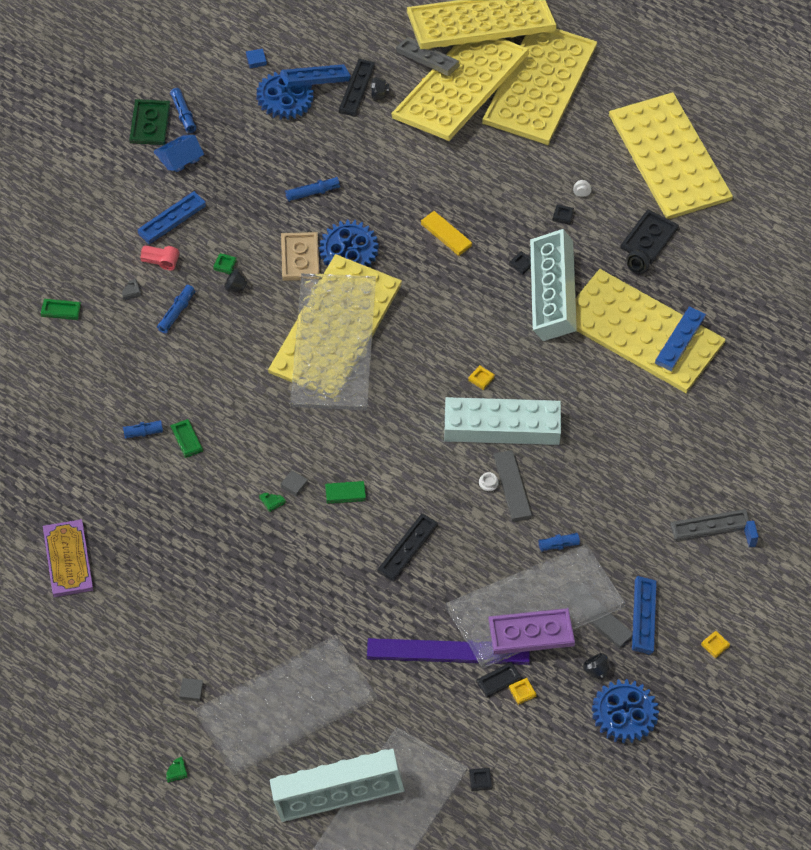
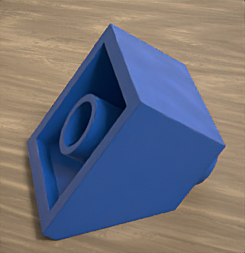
M182 135L153 151L168 170H175V172L183 170L185 168L184 165L189 162L193 164L199 161V157L204 155L195 135Z

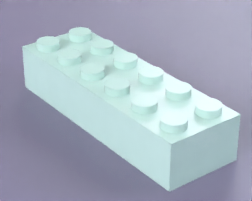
M564 229L530 240L533 331L542 341L577 331L573 240Z
M445 398L444 441L559 445L560 401Z
M384 749L377 753L361 755L349 760H340L337 763L320 765L317 768L300 770L297 773L280 775L270 779L273 801L282 822L405 792L394 749Z

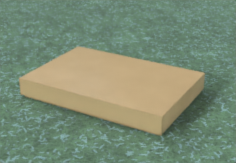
M318 232L281 233L283 281L319 280Z

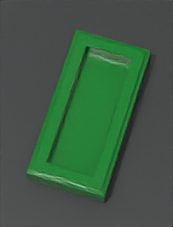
M44 299L41 317L78 320L81 302Z
M188 419L170 425L185 458L203 452V448Z
M364 481L325 484L327 504L366 501Z

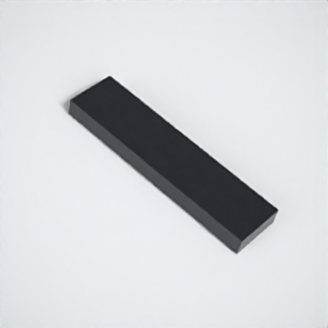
M358 59L338 110L340 114L356 117L373 73L375 62Z
M421 513L379 566L377 572L394 582L436 529L438 522Z

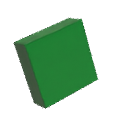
M219 253L213 270L230 274L237 262V257Z

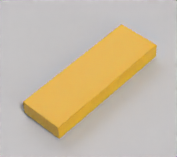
M435 211L421 220L422 226L458 256L472 247V242Z

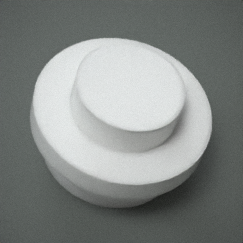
M585 180L576 182L573 187L574 194L581 197L588 196L591 193V185Z
M491 472L484 473L479 479V486L485 491H493L498 486V478Z

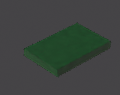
M135 99L129 138L130 144L165 145L170 101Z

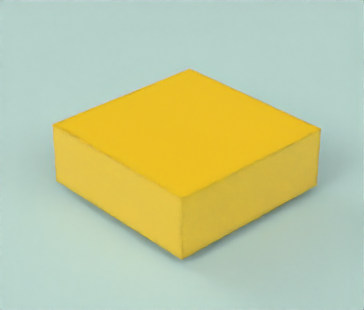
M479 365L468 377V381L484 390L495 378V374Z
M717 631L713 632L701 643L714 658H717L730 647V643Z
M527 678L509 685V690L518 705L536 697V692Z

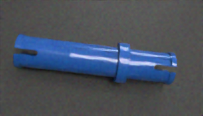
M172 89L170 95L178 110L179 120L183 123L187 133L195 132L197 128L192 119L193 114L186 105L181 89Z
M338 177L324 181L317 180L313 184L285 190L286 198L289 202L313 194H324L325 191L340 188Z
M186 285L181 294L175 297L173 305L157 325L160 332L166 334L181 311L187 308L189 300L196 293L192 286Z

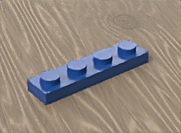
M344 64L282 70L280 74L286 87L346 82L351 77Z
M193 191L137 229L138 234L150 245L206 207V202Z
M689 306L657 356L655 364L672 372L704 321L706 314Z
M640 576L635 579L632 650L651 655L654 652L656 580Z

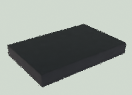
M647 209L622 242L620 248L628 253L634 250L647 252L650 256V264L652 265L678 230L679 224Z

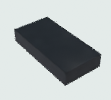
M512 662L478 678L476 683L485 697L488 698L508 688L509 685L522 680V677Z

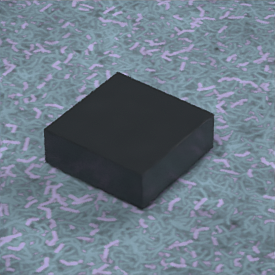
M557 204L552 221L570 225L574 208Z
M520 251L509 261V265L523 275L531 268V257Z
M490 768L469 769L471 791L492 789Z

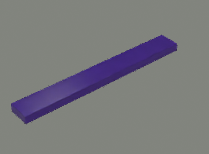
M368 638L367 659L508 664L512 662V664L529 665V651L494 655L492 642Z

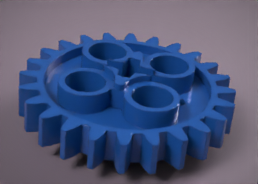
M274 72V76L268 74L267 79L262 78V82H259L256 100H258V106H262V111L267 110V115L273 113V118L279 115L280 120L283 116H286L287 120H289V116L296 119V114L302 116L303 112L307 113L308 108H311V103H313L312 85L286 87L281 76Z
M347 220L344 225L339 221L338 227L332 224L333 230L327 228L328 235H322L323 240H320L321 247H319L321 259H324V265L330 264L336 254L346 259L356 257L355 260L351 261L372 267L370 261H376L375 256L378 255L377 249H379V244L377 243V236H375L374 231H370L369 226L364 228L363 222L357 225L356 220L352 224ZM335 250H340L339 253H333Z
M618 679L616 685L609 682V688L602 686V692H597V698H594V705H592V712H595L592 719L596 720V727L601 726L600 733L607 731L606 738L613 735L614 742L618 738H622V743H625L628 738L633 743L634 737L641 741L642 734L648 737L649 730H654L653 724H657L658 718L656 717L659 715V711L656 710L658 703H653L655 696H649L650 689L643 691V684L637 687L636 681H634L630 685L628 679L625 680L624 684H621V681ZM629 699H636L637 702H631ZM609 702H615L617 705H610ZM633 717H640L642 720L637 721ZM614 720H619V721H621L622 723H621V724H616V723H614L613 721H614Z

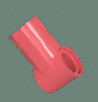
M145 245L141 250L140 258L142 262L157 264L162 269L167 270L168 268V270L172 271L175 269L180 252L172 246L161 249Z

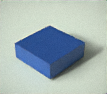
M263 49L246 51L249 68L267 65Z
M747 521L744 532L748 547H755L759 537L754 521Z

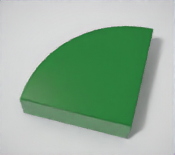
M269 493L259 495V499L269 512L286 503L285 498L281 495Z
M183 757L175 759L166 772L167 783L187 778Z

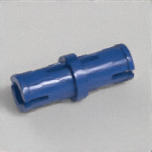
M159 420L150 423L140 422V424L133 426H124L123 431L125 439L163 433L162 422Z
M576 532L562 536L557 534L555 537L539 539L538 543L541 552L552 549L562 550L563 547L580 545V539Z

